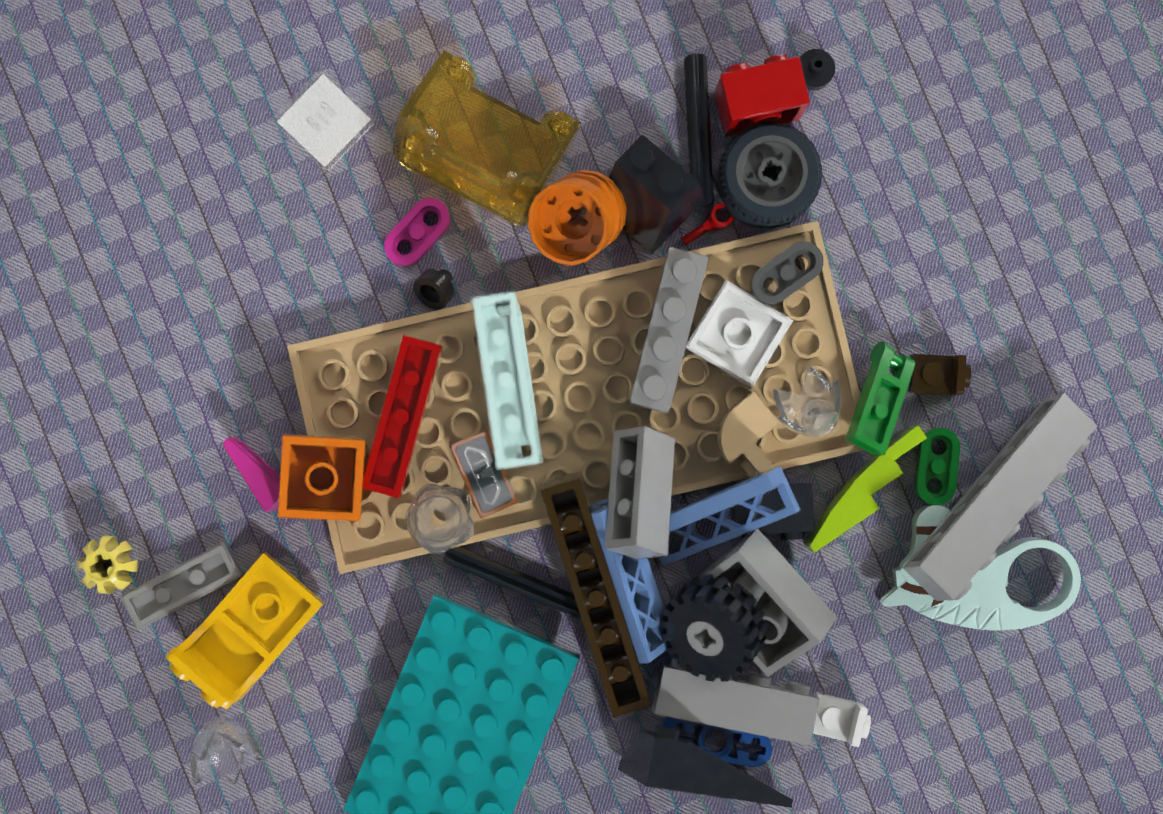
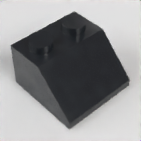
M643 134L615 162L608 177L614 181L622 192L627 208L625 225L622 230L651 255L705 200L699 181Z

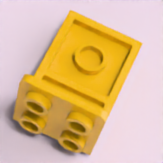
M265 552L206 620L185 641L167 653L165 657L171 663L169 668L183 681L188 682L191 680L202 690L200 692L201 697L208 704L215 708L221 706L224 709H228L249 692L325 602Z

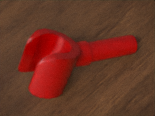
M717 204L708 213L707 220L681 237L685 246L712 229L715 231L724 230L733 221V216L726 222H720L715 217V213L720 211L725 204Z

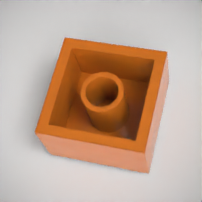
M282 434L278 518L360 521L365 440L363 438Z

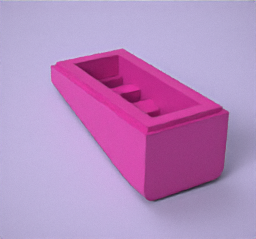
M227 438L222 444L262 509L267 513L274 511L278 507L280 474L240 438Z

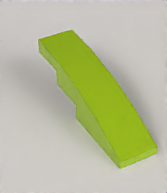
M919 425L909 426L889 442L885 455H873L846 482L824 510L815 525V531H812L804 545L808 551L815 553L880 509L871 495L903 474L895 460L927 439Z

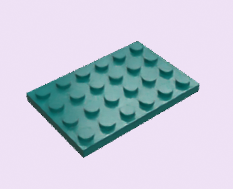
M435 593L343 811L350 814H513L580 655Z

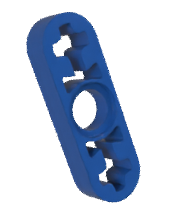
M667 716L659 725L674 728L675 723H681L683 731L694 734V725L701 726L697 733L698 747L725 762L759 767L764 765L772 754L771 742L765 736ZM713 729L721 730L726 735L725 745L716 751L709 750L704 745L705 735ZM733 733H739L737 740L740 743L751 744L753 738H758V743L764 747L763 751H756L754 757H749V753L745 748L735 746L736 754H729L734 743ZM680 736L681 738L693 743L692 738Z

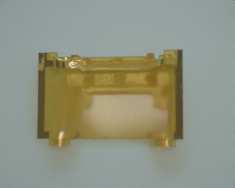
M443 50L399 113L393 154L409 170L512 224L527 225L529 209L535 197L551 185L578 134L581 122L563 111H548L540 122L474 88L475 74L470 64L465 59L456 57Z

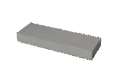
M224 541L119 597L138 631L244 576L227 541Z

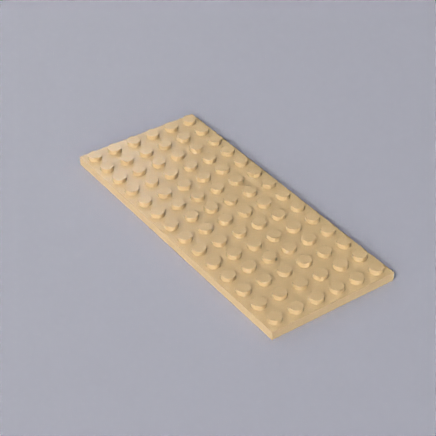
M818 221L688 251L709 257L688 340L725 280L752 295L750 282L755 272L798 242L805 241L816 245L822 252L824 263L818 276L782 302L769 305L793 320L752 388H749L685 348L673 399L667 414L628 404L666 257L515 292L521 307L544 463L504 468L518 503L482 519L477 512L449 447L454 443L486 430L493 442L473 302L288 345L287 349L307 435L363 438L365 440L363 478L403 335L443 346L401 498L362 489L360 521L327 520L339 574L551 525L540 491V483L575 472L579 474L588 506L598 500L609 499L614 431L646 426L675 438L671 496L749 478L739 465L744 461L741 456H738L731 463L725 462L719 451L717 439L718 429L723 417L732 407L752 392L758 395L780 422L755 442L775 468L781 466L783 470L863 451L862 448L845 439L860 398V391ZM800 256L795 259V265L800 270H806L808 268V261ZM766 279L763 282V288L766 292L773 293L776 291L775 281ZM531 445L522 446L523 457L532 456Z

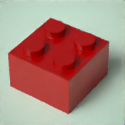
M787 54L769 57L764 60L763 65L750 68L748 63L735 64L726 68V73L720 75L714 92L724 138L737 135L743 129L757 123L780 122L786 124L799 121L810 104L800 57L788 59Z

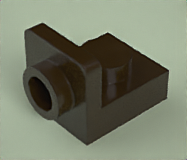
M911 355V358L915 361V367L909 382V393L957 396L963 395L965 388L969 387L971 382V366L966 364V355Z

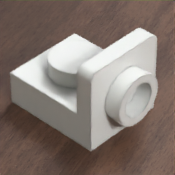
M815 692V695L820 700L813 734L846 741L851 746L859 747L861 738H867L871 726V716L867 715L868 709L859 702Z

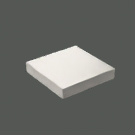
M725 280L688 340L686 349L749 388H752L793 320L769 305L758 301L754 296L728 280Z

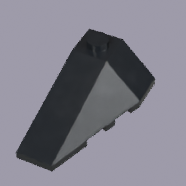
M656 726L655 732L641 730L619 762L618 770L646 787L792 808L793 800L697 745L679 737L680 730Z

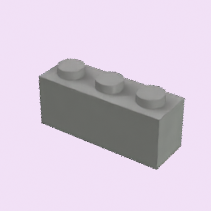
M646 426L614 431L605 549L636 559L668 555L675 438Z

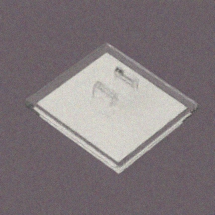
M322 66L269 121L326 175L378 121V118Z

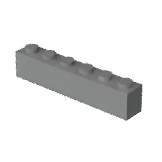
M1065 393L1045 398L905 564L903 569L936 601L958 600L970 590L972 586L970 580L974 575L994 561L996 557L994 551L1002 541H1007L1019 530L1020 524L1018 522L1025 513L1031 512L1043 501V491L1049 484L1055 483L1066 473L1067 467L1065 465L1071 457L1078 455L1089 445L1090 439L1088 437L1097 425Z

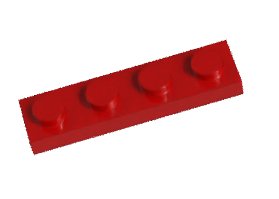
M403 335L364 474L362 489L401 498L443 348L442 345Z

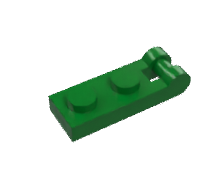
M879 342L872 349L870 354V361L872 363L845 438L874 456L886 454L915 367V361L905 354L897 355L894 353V348L885 342ZM889 368L891 369V373L893 375L888 373Z

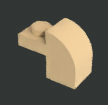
M755 392L749 393L726 413L720 423L717 439L719 451L725 462L731 463L738 456H741L744 461L739 465L749 478L775 468L755 442L780 423Z

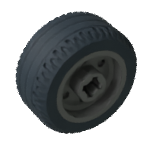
M780 122L757 123L740 131L725 148L717 169L718 191L726 208L743 223L765 229L782 227L798 219L816 199L822 182L821 160L814 144L804 133L795 127ZM764 170L771 175L775 174L776 178L773 182L771 178L763 177L762 173Z

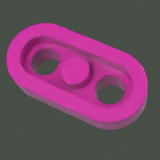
M435 198L420 200L387 235L384 243L385 253L395 265L400 267L414 266L447 232L451 217L445 204ZM434 213L438 215L436 225L427 226L425 224V217L428 214ZM403 242H410L412 244V251L407 255L399 253V246Z

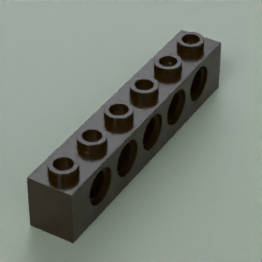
M575 472L540 483L543 501L612 716L614 718L649 707L651 702L579 474Z

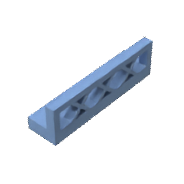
M781 466L671 511L669 532H676L684 536L680 550L671 554L668 550L667 556H659L662 566L800 511ZM776 487L785 504V508L778 511L760 505L764 493ZM740 504L751 509L747 522L740 525L727 519L730 507ZM757 512L762 515H765L763 517L755 519ZM707 518L717 523L713 537L706 538L694 532L698 520ZM724 526L730 529L722 533ZM691 540L697 542L696 544L689 546Z
M609 499L598 500L589 505L594 526L639 664L650 663L666 651V648L670 645L669 641L663 642L660 635L665 629L659 627L660 619L664 615L662 614L664 607L648 558L636 559L605 549Z

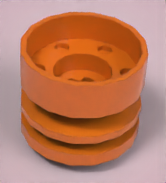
M580 170L567 174L549 185L535 197L529 209L528 228L533 243L544 256L556 263L572 266L589 261L618 238L625 225L627 208L623 194L613 180L600 172ZM583 208L587 210L585 218L580 215Z

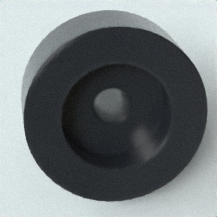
M811 49L801 55L800 61L807 90L817 91L826 87L835 74V62L832 56L821 49Z
M427 269L423 271L413 284L417 298L432 309L444 308L455 294L454 286L451 282L453 279L451 273L445 269L440 271Z

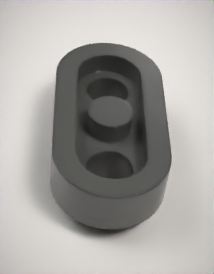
M804 241L793 244L755 272L750 282L752 295L758 301L767 305H775L782 302L818 276L824 263L822 252L816 245ZM801 256L807 259L808 268L806 270H800L796 267L795 259ZM772 279L775 281L776 291L773 293L766 292L763 288L764 280Z

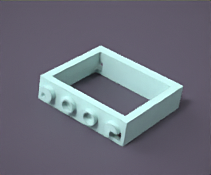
M515 292L472 298L497 469L544 463L523 319ZM531 445L532 456L523 457L522 446Z

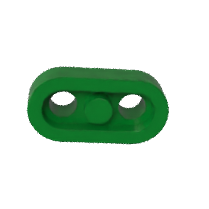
M933 428L924 433L927 439L918 444L914 491L919 500L925 504L943 505L953 498L956 491L960 441L957 435L947 428ZM935 440H939L943 444V451L938 455L933 453L931 449L932 443ZM932 478L936 479L939 483V488L935 493L929 492L927 488V483Z

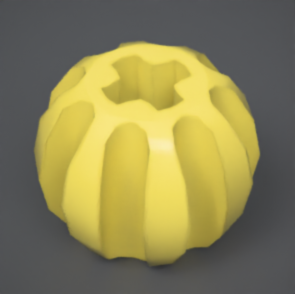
M103 535L100 538V543L92 539L82 549L86 554V558L77 559V570L83 569L85 571V577L81 581L87 588L91 589L97 584L98 593L113 594L115 586L123 590L133 581L128 572H137L138 560L132 561L129 558V553L134 549L127 541H123L118 546L116 536ZM111 559L113 566L105 570L103 563Z

